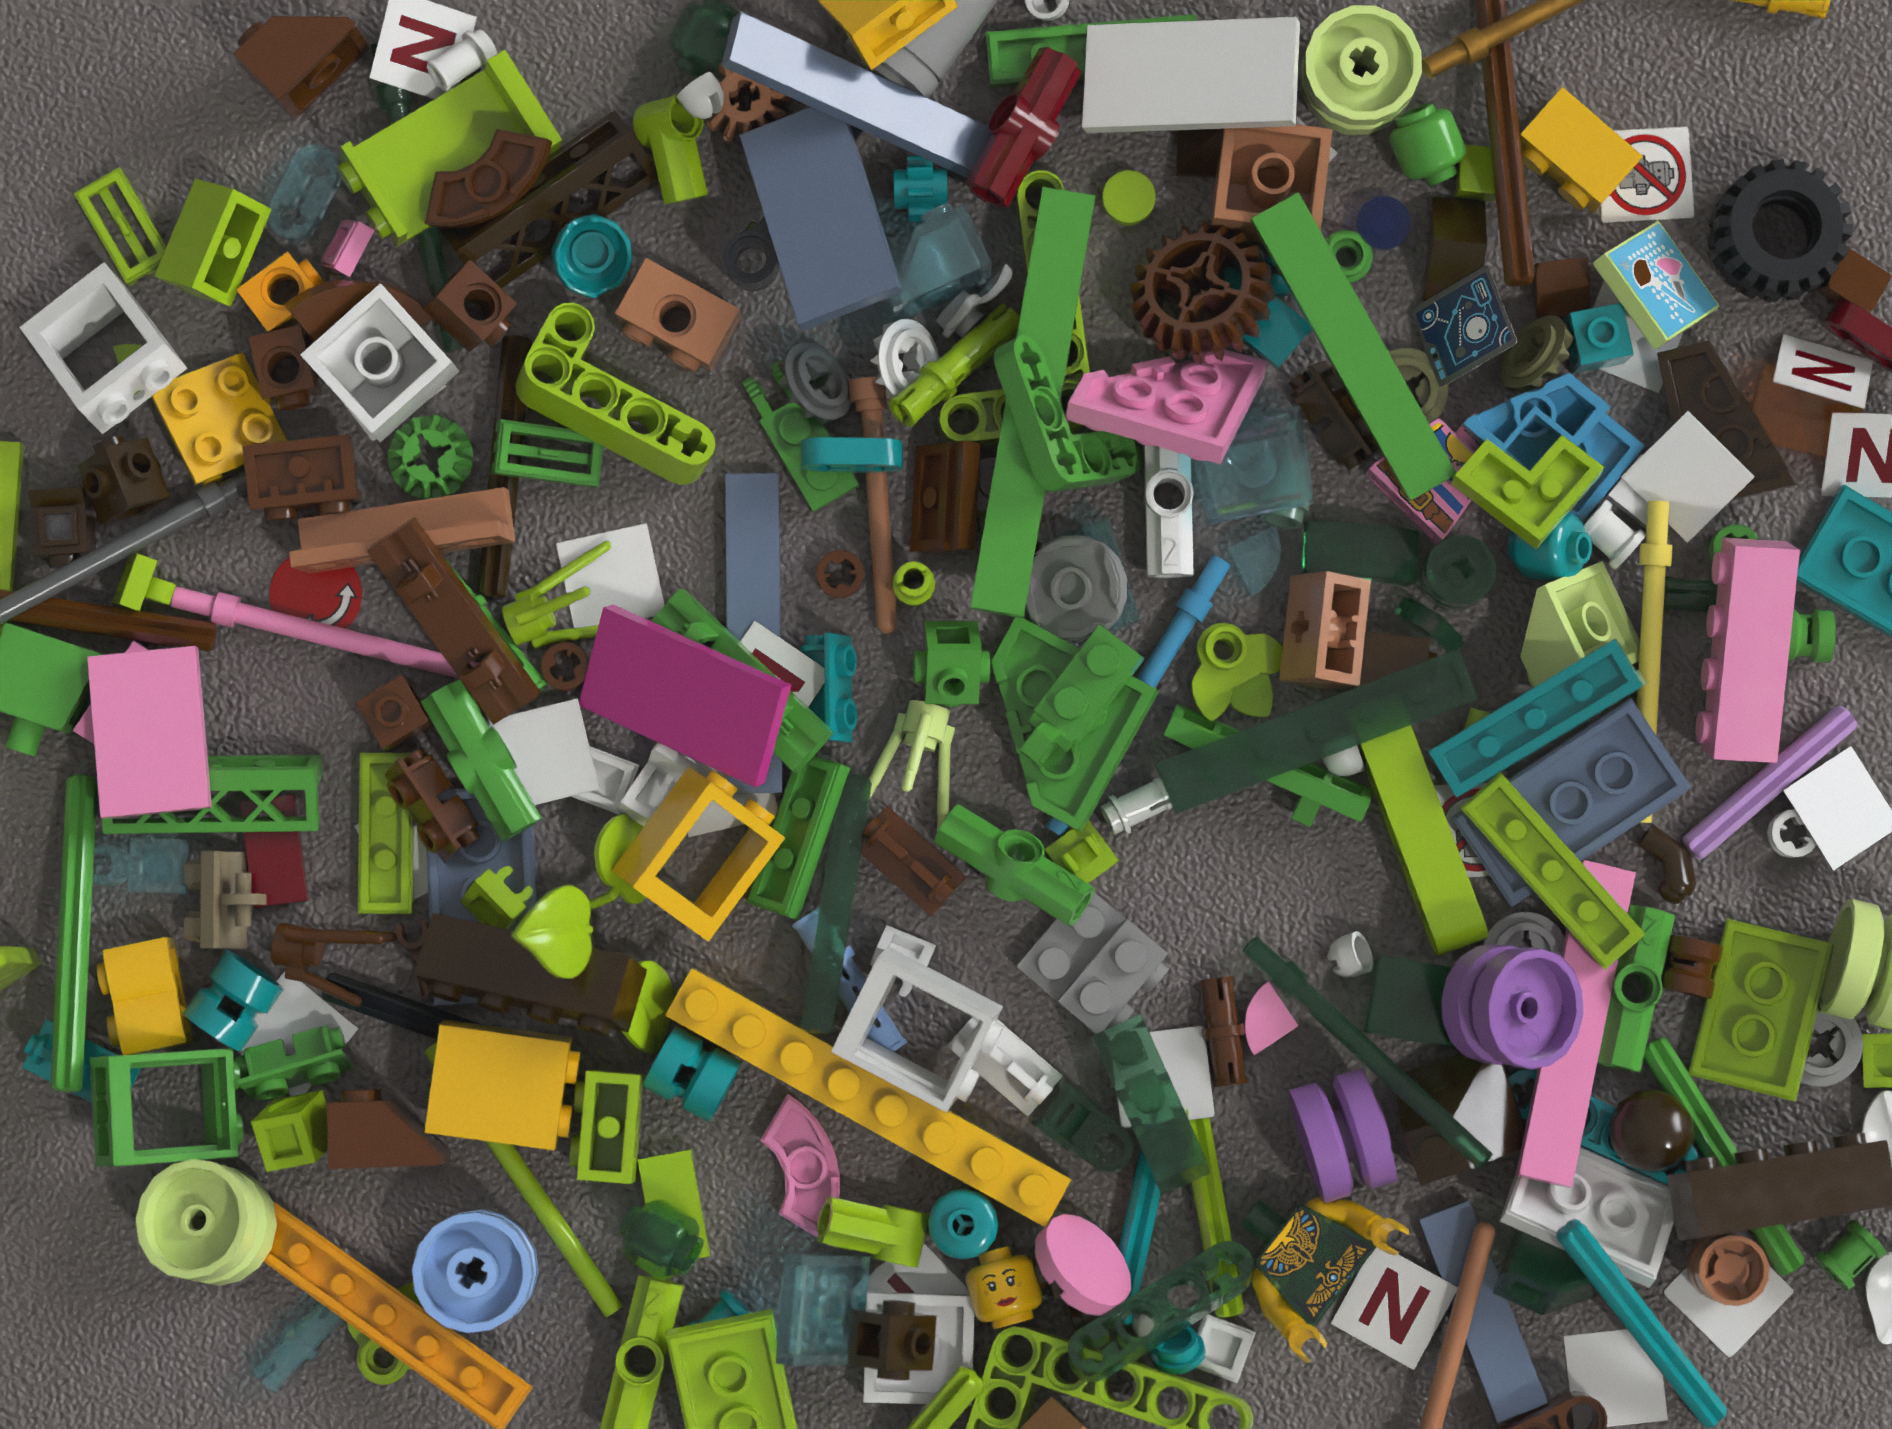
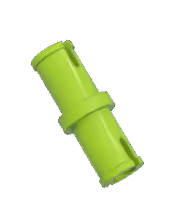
M911 561L902 565L895 573L893 589L901 602L909 606H919L932 597L936 582L933 573L927 566L920 562ZM911 579H918L924 582L920 588L915 590L905 586L906 582Z

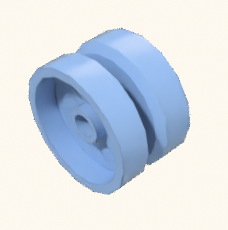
M479 1209L460 1212L432 1227L418 1245L412 1266L415 1293L427 1314L444 1327L472 1333L492 1330L518 1314L533 1295L539 1268L536 1248L522 1226L506 1214ZM475 1259H480L484 1262L481 1270L487 1272V1275L483 1279H474L469 1274L468 1266Z

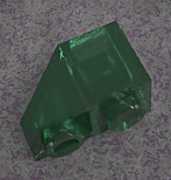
M1520 1230L1516 1232L1510 1241L1493 1290V1294L1540 1315H1545L1600 1296L1565 1250Z

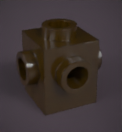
M119 435L105 439L93 446L95 454L77 465L82 477L83 488L91 500L100 525L143 515L171 497L162 476L160 463L153 453L148 438L126 442L124 436Z
M883 1300L882 1310L852 1309L848 1365L877 1369V1378L889 1380H909L910 1371H933L937 1316L916 1313L915 1302Z

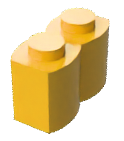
M162 937L103 950L104 962L97 964V977L102 994H110L113 1002L114 1015L107 1017L108 1035L113 1048L121 1047L123 1055H136L193 1044L191 1021L183 1014L187 1007V1002L183 991L182 975L174 939Z

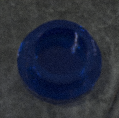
M1388 196L1376 197L1369 200L1361 208L1357 217V230L1363 240L1372 248L1389 250L1400 245L1407 237L1411 223L1410 215L1406 207L1397 199Z

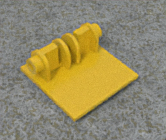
M243 352L174 378L167 387L151 396L195 485L201 482L203 486L212 481L217 483L223 479L222 474L243 466L242 446L287 441L270 405L262 399L259 383Z

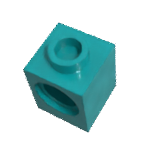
M1621 303L1572 312L1563 320L1569 325L1568 331L1574 337L1572 344L1567 348L1570 355L1568 359L1572 374L1621 365L1634 355L1625 311Z

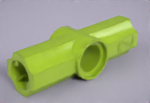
M638 1274L621 1345L616 1354L615 1369L600 1429H649L662 1373L667 1364L668 1345L666 1330L674 1328L684 1285L654 1276ZM636 1345L649 1347L656 1357L654 1370L646 1374H639L633 1371L627 1362L629 1349Z

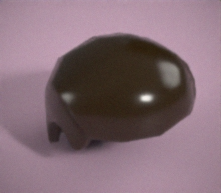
M1659 1090L1634 1092L1617 1104L1609 1121L1610 1142L1616 1154L1621 1157L1624 1163L1640 1170L1663 1172L1673 1168L1687 1158L1695 1140L1694 1123L1691 1114L1679 1099Z

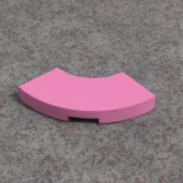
M788 1093L760 1141L776 1154L785 1174V1197L779 1215L818 1237L817 1221L820 1209L824 1205L827 1196L840 1198L838 1161L833 1145L819 1120L806 1106Z

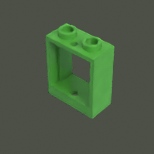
M232 1048L90 1057L95 1167L239 1157L238 1145L241 1144L243 1139V1123L240 1115L236 1113L235 1091L239 1088L237 1079H240V1068L236 1060L233 1059ZM201 1064L205 1145L134 1150L130 1069Z

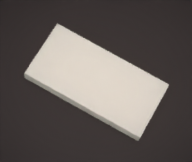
M1297 17L1087 25L1082 128L1086 133L1296 126L1300 22Z

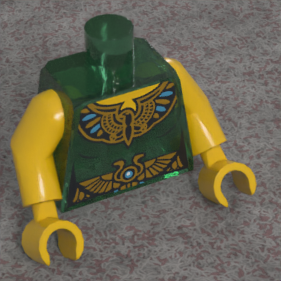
M1315 1197L1305 1205L1296 1201L1283 1217L1262 1200L1258 1199L1240 1222L1243 1228L1262 1242V1245L1250 1260L1256 1266L1252 1274L1251 1283L1262 1314L1289 1341L1291 1350L1304 1363L1310 1362L1308 1357L1302 1352L1304 1342L1315 1338L1326 1348L1327 1342L1315 1326L1376 1247L1390 1255H1397L1399 1252L1387 1245L1388 1234L1398 1229L1409 1235L1408 1228L1391 1218H1382L1377 1213L1355 1201L1338 1199L1324 1204L1320 1197Z

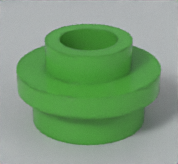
M1341 230L1331 234L1326 239L1335 257L1336 253L1342 249L1350 250L1354 254L1355 263L1352 266H1341L1350 284L1359 281L1368 273L1372 265L1373 252L1364 236L1355 231Z

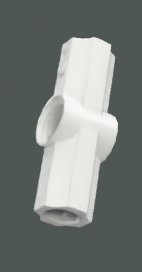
M1144 445L1145 491L1143 502L1146 529L1147 577L1154 578L1192 577V500L1194 491L1191 483V458L1186 454L1158 446ZM1164 483L1174 484L1182 492V504L1175 509H1163L1154 500L1153 493L1155 488Z

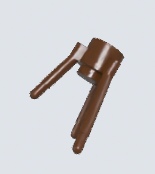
M280 923L272 939L271 960L274 965L286 967L285 979L304 982L339 1000L358 1007L362 1004L361 997L307 971L310 966H319L323 958L325 943L382 944L383 942H395L397 934L395 932L371 930L316 929Z

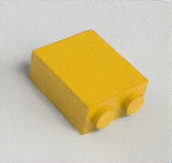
M443 1020L439 1025L424 1133L555 1150L558 1144V1137H569L573 1105L563 1104L566 1083L576 1084L580 1062V1052L571 1051L572 1037Z

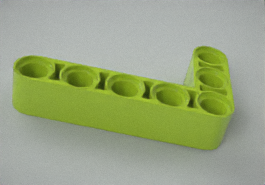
M1037 170L1029 173L1024 177L1018 188L1016 207L1026 280L1039 210L1032 208L1027 203L1025 197L1029 191L1037 187L1065 190L1062 181L1049 171ZM1079 296L1070 346L1076 352L1077 359L1071 366L1066 367L1062 396H1072L1083 375L1090 373ZM1003 389L960 394L951 397L944 403L940 411L939 421L940 431L944 440L950 443H959V441L980 443V447L998 445L1002 426L1001 412L1006 403ZM967 409L977 416L979 424L972 433L966 435L957 434L949 427L948 419L950 415L957 410ZM1067 421L1072 435L1081 432L1086 427L1079 423Z
M1022 1325L1004 1329L994 1340L982 1376L983 1388L975 1398L966 1429H1020L1027 1422L1038 1385L1168 1429H1216L1212 1422L1214 1410L1220 1404L1230 1405L1238 1412L1240 1418L1238 1429H1251L1253 1415L1247 1402L1237 1395L1175 1374L1162 1372L1157 1368L1031 1326ZM1016 1335L1026 1337L1033 1348L1032 1357L1024 1366L1013 1363L1008 1355V1344ZM1067 1352L1077 1354L1084 1364V1373L1076 1383L1067 1382L1059 1373V1361ZM1118 1369L1128 1371L1135 1379V1392L1127 1401L1116 1398L1110 1390V1378ZM1170 1386L1181 1389L1187 1397V1409L1179 1418L1167 1415L1161 1406V1396L1164 1390ZM999 1387L1009 1389L1016 1399V1409L1008 1418L997 1415L992 1408V1395Z

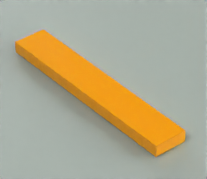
M274 1202L277 1227L272 1249L264 1259V1263L495 1429H505L533 1389L531 1384L454 1329L444 1327L427 1314L422 1306L284 1207Z

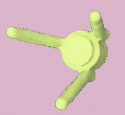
M909 701L906 714L898 713L894 730L860 795L862 802H868L872 797L904 735H906L904 744L912 747L902 783V789L905 792L911 791L923 750L934 752L936 744L939 743L938 831L949 813L950 754L955 731L954 727L947 725L950 710L935 704H925L924 701Z

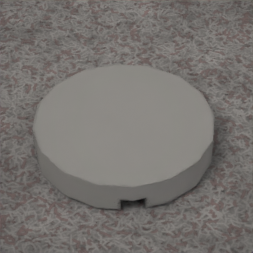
M1060 536L1043 544L1034 554L1037 556L1033 560L1026 609L1030 619L1037 626L1065 641H1087L1099 624L1109 630L1120 618L1127 600V576L1119 557L1105 543L1088 536Z

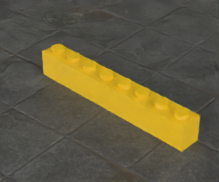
M691 968L665 1015L1043 1227L1049 1222L1071 1182L1069 1176L950 1110L946 1113L832 1053V1044L697 969Z

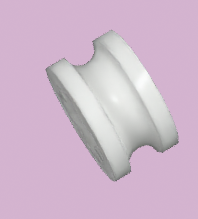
M1795 809L1782 811L1775 815L1768 825V843L1772 850L1780 856L1787 858L1804 856L1812 852L1817 845ZM1791 818L1795 826L1804 825L1806 829V837L1799 838L1803 844L1795 849L1792 841L1783 842L1780 838V831L1787 829L1783 823Z

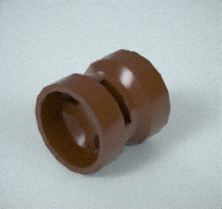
M1671 934L1667 949L1671 958L1669 967L1662 972V988L1695 997L1712 999L1715 982L1711 978L1713 966L1720 963L1723 946ZM1686 962L1696 963L1697 966L1686 965Z

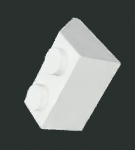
M381 283L300 354L379 442H382L459 373L453 362Z

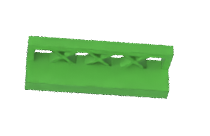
M322 754L208 756L210 790L218 791L211 798L212 808L200 809L193 818H178L173 812L160 813L159 815L162 818H149L151 815H141L139 819H102L103 834L318 831L320 828L318 784L323 776ZM272 790L266 797L258 792ZM282 790H305L306 816L286 817L270 802ZM228 791H242L257 806L246 817H231L217 802ZM263 810L270 817H257V815ZM208 811H210V812H211L214 816H216L217 818H202V817H203Z

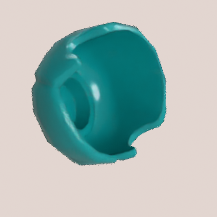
M596 214L575 218L559 230L551 248L553 270L562 284L568 290L588 298H597L619 287L625 280L632 262L630 239L618 223Z

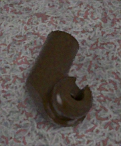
M1652 824L1643 834L1637 845L1662 863L1665 878L1658 887L1660 896L1671 904H1679L1686 896L1693 894L1697 884L1691 854L1687 848Z

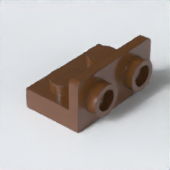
M350 434L242 446L249 510L256 513L264 512L265 521L297 518L296 509L317 507L318 515L349 512V503L362 502V492L357 486L353 440Z

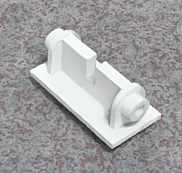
M973 1016L947 1045L959 1057H961L979 1019ZM997 1019L996 1022L1004 1026L997 1043L990 1055L980 1051L972 1068L979 1072L987 1082L1026 1116H1029L1049 1095L1063 1075Z

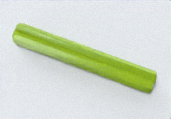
M1187 1108L1186 1114L1189 1117V1111ZM1210 1117L1180 1121L1214 1312L1220 1318L1237 1316L1243 1313L1244 1305Z

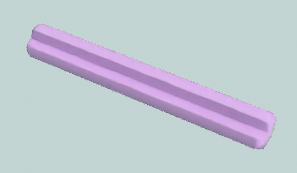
M1843 706L1834 707L1780 753L1777 763L1767 764L1684 835L1682 842L1687 850L1697 859L1705 858L1855 730L1858 724L1853 715Z

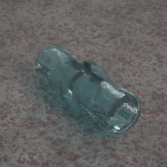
M317 1301L295 1325L290 1323L281 1331L284 1337L251 1369V1373L257 1380L263 1378L264 1381L261 1384L276 1394L280 1386L306 1359L313 1360L320 1353L318 1346L343 1319Z

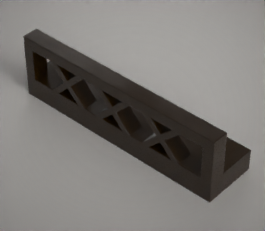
M614 110L550 154L542 172L530 190L507 211L483 223L460 228H443L441 232L464 264L471 260L477 265L475 261L492 249L509 250L505 265L488 276L500 288H503L551 255L554 241L559 230L564 225L581 216L591 214L602 217L607 216L659 180L657 170L632 130ZM633 153L643 170L626 182L611 181L614 165ZM580 188L596 190L590 207L582 212L567 211L570 195ZM537 218L552 220L548 236L539 242L523 241L528 224Z

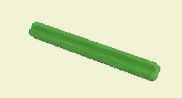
M1660 1037L1648 1043L1643 1058L1664 1092L1679 1099L1693 1117L1695 1142L1705 1158L1717 1156L1719 1167L1736 1164L1734 1153H1738L1668 1039ZM1783 1224L1750 1229L1780 1275H1788L1805 1263L1802 1253Z

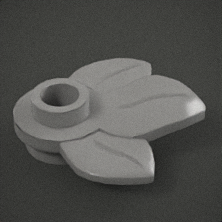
M1005 264L978 294L969 295L963 290L951 301L936 320V323L944 329L942 335L947 340L955 333L963 338L980 322L984 315L978 310V307L992 300L1007 286L1013 275L1011 267Z

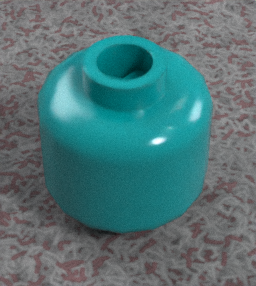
M1568 513L1537 549L1513 531L1510 532L1508 539L1510 560L1516 565L1520 574L1530 580L1555 581L1562 577L1574 576L1588 562L1592 552L1590 535L1585 532L1581 520L1572 513Z
M962 1187L951 1189L939 1196L931 1207L928 1227L930 1237L940 1251L949 1257L963 1260L975 1258L988 1250L996 1238L998 1219L996 1209L989 1198L978 1190ZM966 1214L973 1220L964 1221L960 1215ZM955 1218L960 1224L957 1232H955L952 1225ZM965 1227H973L970 1233L962 1235Z

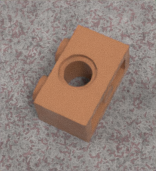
M645 258L615 312L618 321L624 325L621 331L622 334L648 348L652 341L671 350L668 359L693 373H696L699 366L712 372L742 318L738 307ZM672 308L687 310L691 314V320L687 328L680 332H669L662 327V318L668 310Z

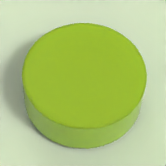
M1125 170L1113 175L1107 181L1102 195V205L1107 216L1115 223L1124 226H1133L1145 221L1152 213L1156 200L1152 182L1144 174L1133 170Z

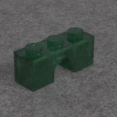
M1140 1014L1092 1035L1096 1051L1115 1094L1125 1111L1160 1195L1209 1175L1210 1171L1206 1157L1142 1015Z

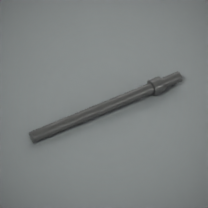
M245 470L219 484L212 481L196 489L195 497L0 600V624L205 515L211 519L229 509V502L247 493Z

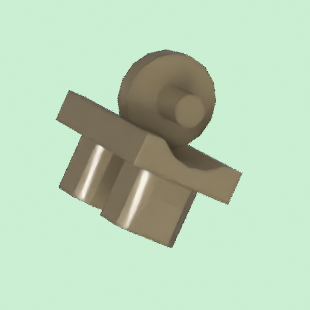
M201 851V858L187 861L184 864V883L188 890H201L200 911H188L184 917L183 937L187 940L200 942V948L247 949V927L251 926V906L267 905V894H251L252 873H247L246 852Z

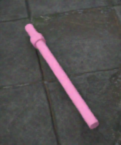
M176 587L173 593L171 607L211 617V622L233 628L237 623L460 679L440 652L241 603V597L223 592L213 596ZM476 661L470 662L473 668L479 663Z

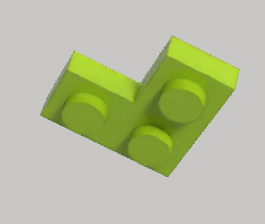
M1561 435L1529 471L1486 439L1454 475L1451 485L1537 549L1601 476L1604 466Z

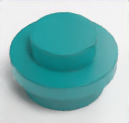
M1173 1324L1161 1329L1156 1334L1151 1348L1153 1364L1157 1369L1168 1374H1184L1195 1369L1202 1363L1206 1354L1203 1339L1192 1327L1185 1324Z

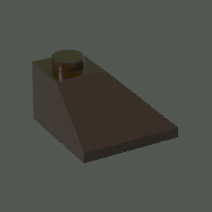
M1460 1053L1393 1076L1402 1135L1420 1186L1473 1169L1521 1149L1526 1126L1504 1064L1482 1063L1465 1057Z

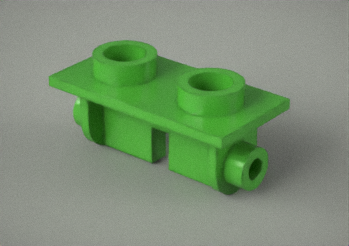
M326 1024L292 1035L296 1054L287 1056L284 1041L281 1038L244 1049V1055L236 1057V1062L240 1068V1076L244 1077L237 1079L238 1085L250 1099L257 1098L258 1100L267 1101L283 1097L289 1092L288 1088L308 1082L311 1085H323L339 1079L340 1073L354 1069L353 1063L344 1051L340 1049L346 1047L341 1027L338 1026L331 1029Z

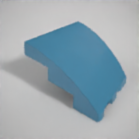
M1570 373L1545 383L1543 388L1537 387L1477 415L1468 417L1461 425L1480 445L1488 439L1529 471L1561 435L1603 465L1604 469L1601 476L1569 512L1577 516L1582 523L1645 447L1643 443L1606 414L1611 407Z

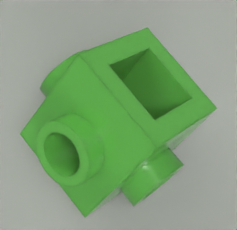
M924 621L923 651H913V682L923 683L925 704H939L944 707L979 704L980 683H989L990 653L989 651H982L978 621Z

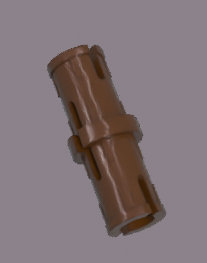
M1233 976L1217 978V981L1216 978L1199 980L1202 988L1207 1028L1202 1029L1203 1039H1209L1214 1077L1213 1087L1229 1086L1230 1082L1235 1085L1248 1083L1245 1075L1240 1035L1245 1034L1244 1023L1238 1024Z

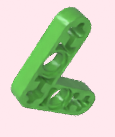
M1021 335L996 348L994 352L996 371L1030 468L1041 487L1047 491L1056 492L1118 482L1139 472L1142 466V457L1134 439L1106 431L1071 434L1041 348L1032 338Z

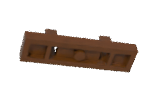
M415 517L370 546L367 550L369 555L493 725L537 698L540 692L539 688ZM488 652L482 661L473 668L470 662Z

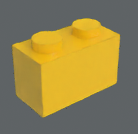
M1563 87L1520 134L1523 164L1537 175L1542 176L1546 172L1561 185L1558 191L1569 204L1579 210H1583L1586 207L1593 214L1643 157Z

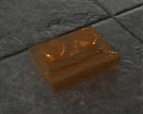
M1763 361L1751 408L1773 444L1826 457L1832 412L1863 413L1864 409L1773 382L1777 364Z

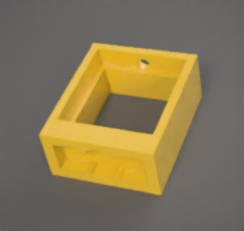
M688 766L611 871L709 942L784 841L785 837L769 826L775 816L754 800L749 798L744 805H741L733 799L732 796L738 788L718 773L711 770L705 778ZM713 800L748 826L749 830L695 903H693L656 875Z

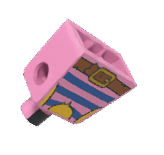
M1439 418L1430 423L1456 472H1458L1481 445L1462 426L1454 432ZM1384 457L1374 463L1365 474L1436 546L1449 534L1472 501L1451 485L1454 477L1417 498L1408 501Z

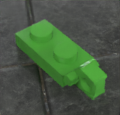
M1099 624L1034 708L1035 712L1028 720V723L1035 727L1020 751L1035 764L1042 767L1057 746L1067 752L1075 742L1079 745L1141 665L1144 658Z

